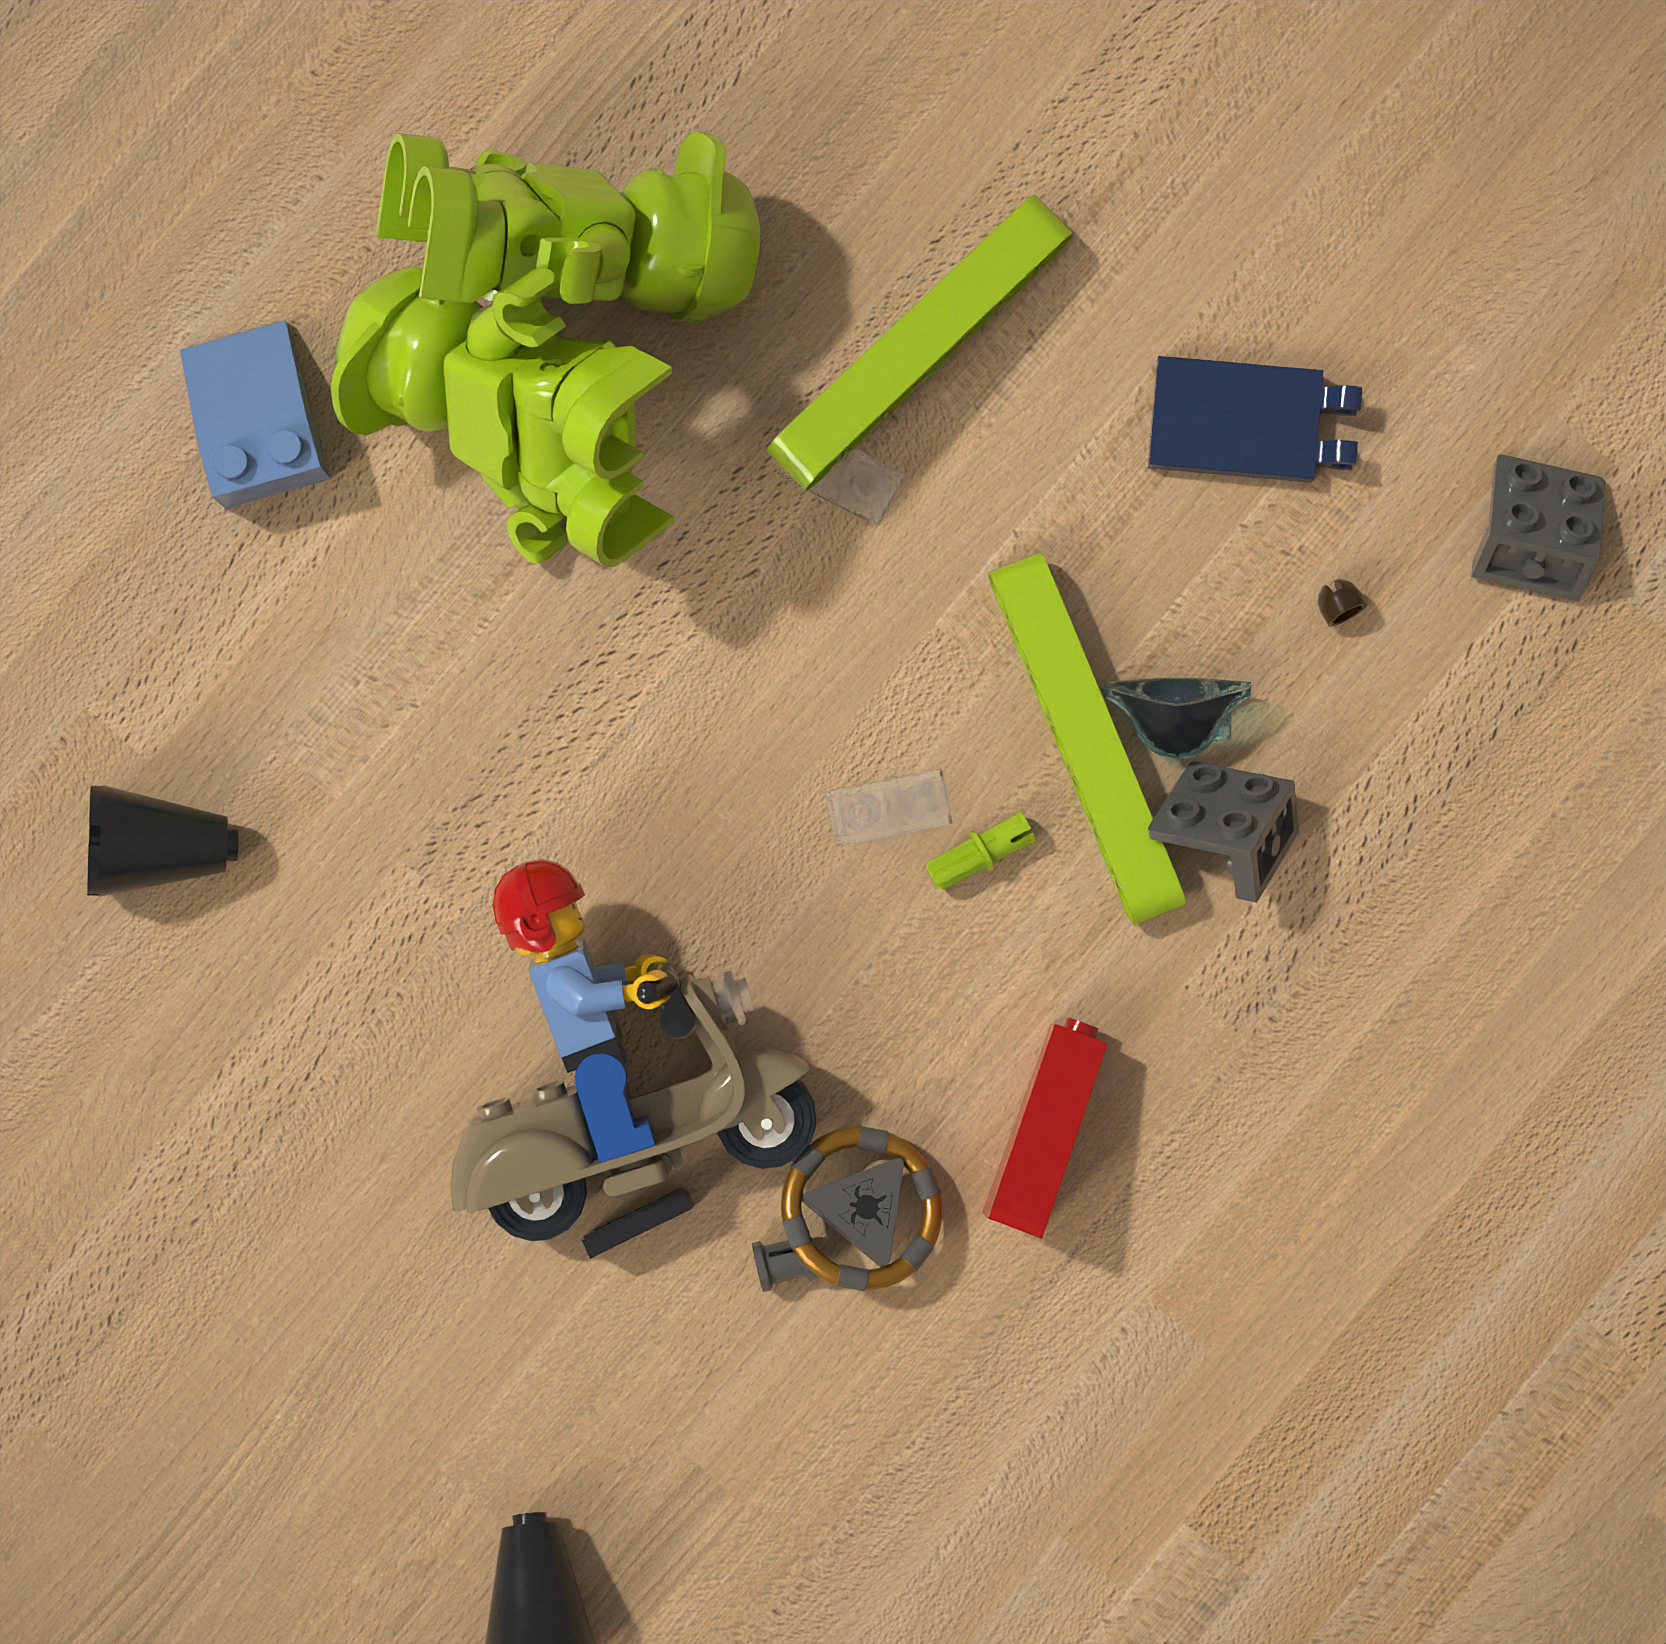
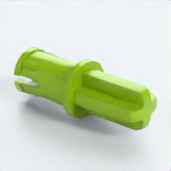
M1018 811L1013 816L979 834L975 831L969 832L968 840L929 860L926 864L928 875L939 890H945L984 868L991 872L994 870V863L1029 844L1036 843L1034 833H1029L1028 830L1031 827L1024 815Z

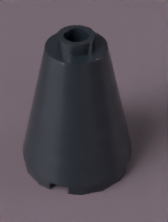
M91 785L87 896L101 897L226 872L227 861L238 860V828H228L227 816L106 785Z
M546 1512L513 1515V1526L504 1527L501 1530L485 1644H596L558 1522H547Z

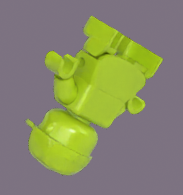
M697 131L687 135L681 144L674 175H666L660 168L639 172L626 183L621 193L598 171L529 162L526 168V161L493 150L483 151L477 159L476 166L470 169L449 167L447 150L439 139L430 136L396 133L388 149L376 229L377 238L427 242L419 292L421 299L473 303L478 298L493 301L498 293L535 268L544 267L552 270L555 274L552 288L540 298H562L570 304L590 303L592 300L613 301L621 295L633 307L644 311L666 312L674 319L681 320L682 322L688 320L689 323L705 321L707 317L720 315L747 298L755 280L762 240L759 218L749 188L733 174L724 172L726 159L724 143L715 135Z
M416 266L397 269L370 284L354 298L341 328L336 349L337 366L331 381L333 408L338 421L349 431L361 435H370L389 425L400 427L405 424H410L417 430L429 432L448 430L452 454L478 471L485 483L508 509L514 506L517 507L518 510L508 518L506 527L512 544L521 556L530 563L546 561L566 545L565 529L558 524L565 517H567L566 532L570 544L579 552L605 567L617 566L626 561L674 523L673 515L635 495L636 492L643 488V480L631 474L633 465L643 459L642 451L635 448L636 415L634 402L672 374V367L633 346L616 347L610 340L569 339L556 335L566 325L559 315H550L545 310L540 299L553 286L555 274L552 270L544 267L533 269L498 293L493 300V304L485 307L477 301L468 303L421 299L419 292L423 268Z

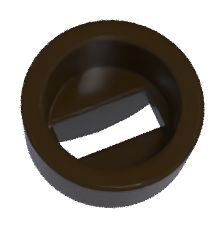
M1343 579L1334 580L1336 592L1333 593L1330 587L1325 585L1318 594V606L1329 627L1346 622L1363 611L1367 606V602L1360 590L1350 581Z

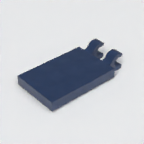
M1158 356L1147 468L1312 483L1315 478V467L1352 470V465H1356L1358 442L1349 440L1318 441L1320 413L1356 416L1357 410L1361 409L1363 387L1349 385L1323 387L1324 370Z

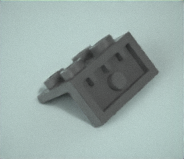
M1503 454L1498 455L1494 463L1489 525L1474 556L1471 577L1579 601L1600 560L1605 480L1602 477Z
M1192 761L1188 764L1148 827L1149 838L1227 855V869L1230 874H1233L1236 898L1257 903L1299 833L1294 781Z

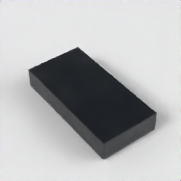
M681 1187L587 1233L583 1237L582 1243L591 1259L693 1209L695 1205L687 1189Z

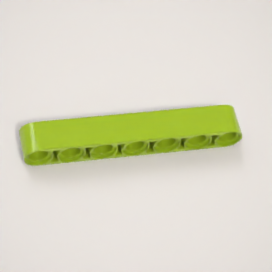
M1036 195L1029 197L802 411L772 441L766 452L805 491L810 490L1033 279L1067 245L1074 233Z
M1037 552L988 572V578L999 608L1131 923L1136 926L1185 906V896L1164 843L1149 838L1148 827L1153 817L1043 555Z

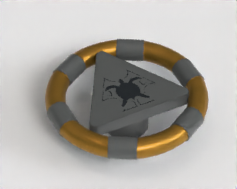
M864 1126L848 1127L821 1136L808 1145L794 1161L783 1186L781 1198L782 1225L792 1250H794L797 1257L811 1272L821 1279L836 1285V1287L870 1291L883 1289L903 1281L914 1272H917L934 1250L942 1223L941 1191L932 1168L911 1144L886 1130ZM856 1147L885 1152L895 1158L809 1190L803 1194L806 1182L823 1163L825 1158L840 1150ZM905 1167L911 1174L918 1196L922 1202V1220L918 1234L899 1258L890 1263L903 1168ZM802 1202L880 1268L868 1270L839 1265L823 1255L813 1244L802 1215Z

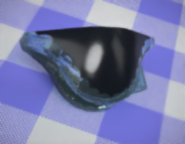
M1151 678L1104 682V696L1128 714L1144 745L1155 754L1172 759L1189 758L1204 751L1213 741L1230 740L1232 709L1251 696L1252 689L1251 682L1206 678Z

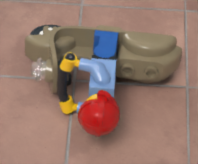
M545 859L527 861L516 865L506 872L494 890L492 906L501 935L505 934L510 949L512 951L516 950L522 956H533L528 969L566 1071L569 1073L576 1070V1085L565 1087L564 1081H555L533 1089L531 1091L533 1098L511 1105L509 1098H501L485 1103L477 1108L479 1116L473 1118L467 1126L453 1161L450 1185L453 1211L467 1209L468 1213H473L488 1208L495 1222L510 1235L528 1241L548 1240L569 1230L581 1215L587 1196L586 1177L605 1172L608 1177L603 1182V1190L611 1197L660 1183L668 1179L672 1165L675 1171L682 1169L680 1147L698 1142L716 1132L726 1151L746 1165L760 1169L781 1167L798 1158L810 1144L817 1123L814 1100L805 1084L799 1080L809 1071V1065L807 1061L791 1052L770 1047L738 1052L736 1043L726 1025L737 1021L739 1026L748 1024L745 1013L755 1010L746 978L735 980L730 970L723 972L724 978L711 982L710 977L695 980L690 974L680 981L675 968L671 964L665 963L667 959L654 954H644L635 961L633 966L624 967V962L595 965L585 940L575 941L584 930V922L576 904L577 900L585 896L580 883H577L568 869L558 862ZM633 1001L644 1009H653L661 1005L660 1024L662 1030L671 1036L672 1039L688 1037L695 1031L710 1055L712 1061L710 1071L696 1078L632 1098L627 1083V1053L622 1046L623 1035L613 1010L626 1009V1002Z

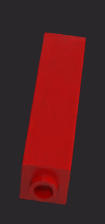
M1067 1017L1064 1027L1057 1024L1050 1025L982 1211L988 1219L1043 1238L1108 1044L1095 1039L1099 1028Z

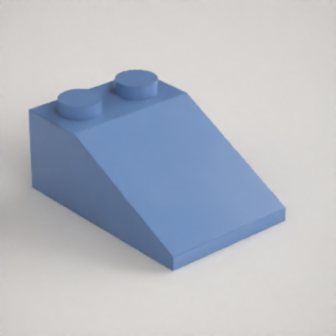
M286 320L180 350L197 444L212 498L226 509L331 479Z

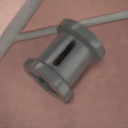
M789 1240L765 1246L761 1241L752 1243L763 1292L771 1291L773 1284L805 1276L809 1281L818 1279V1276L811 1272L797 1257L790 1246Z

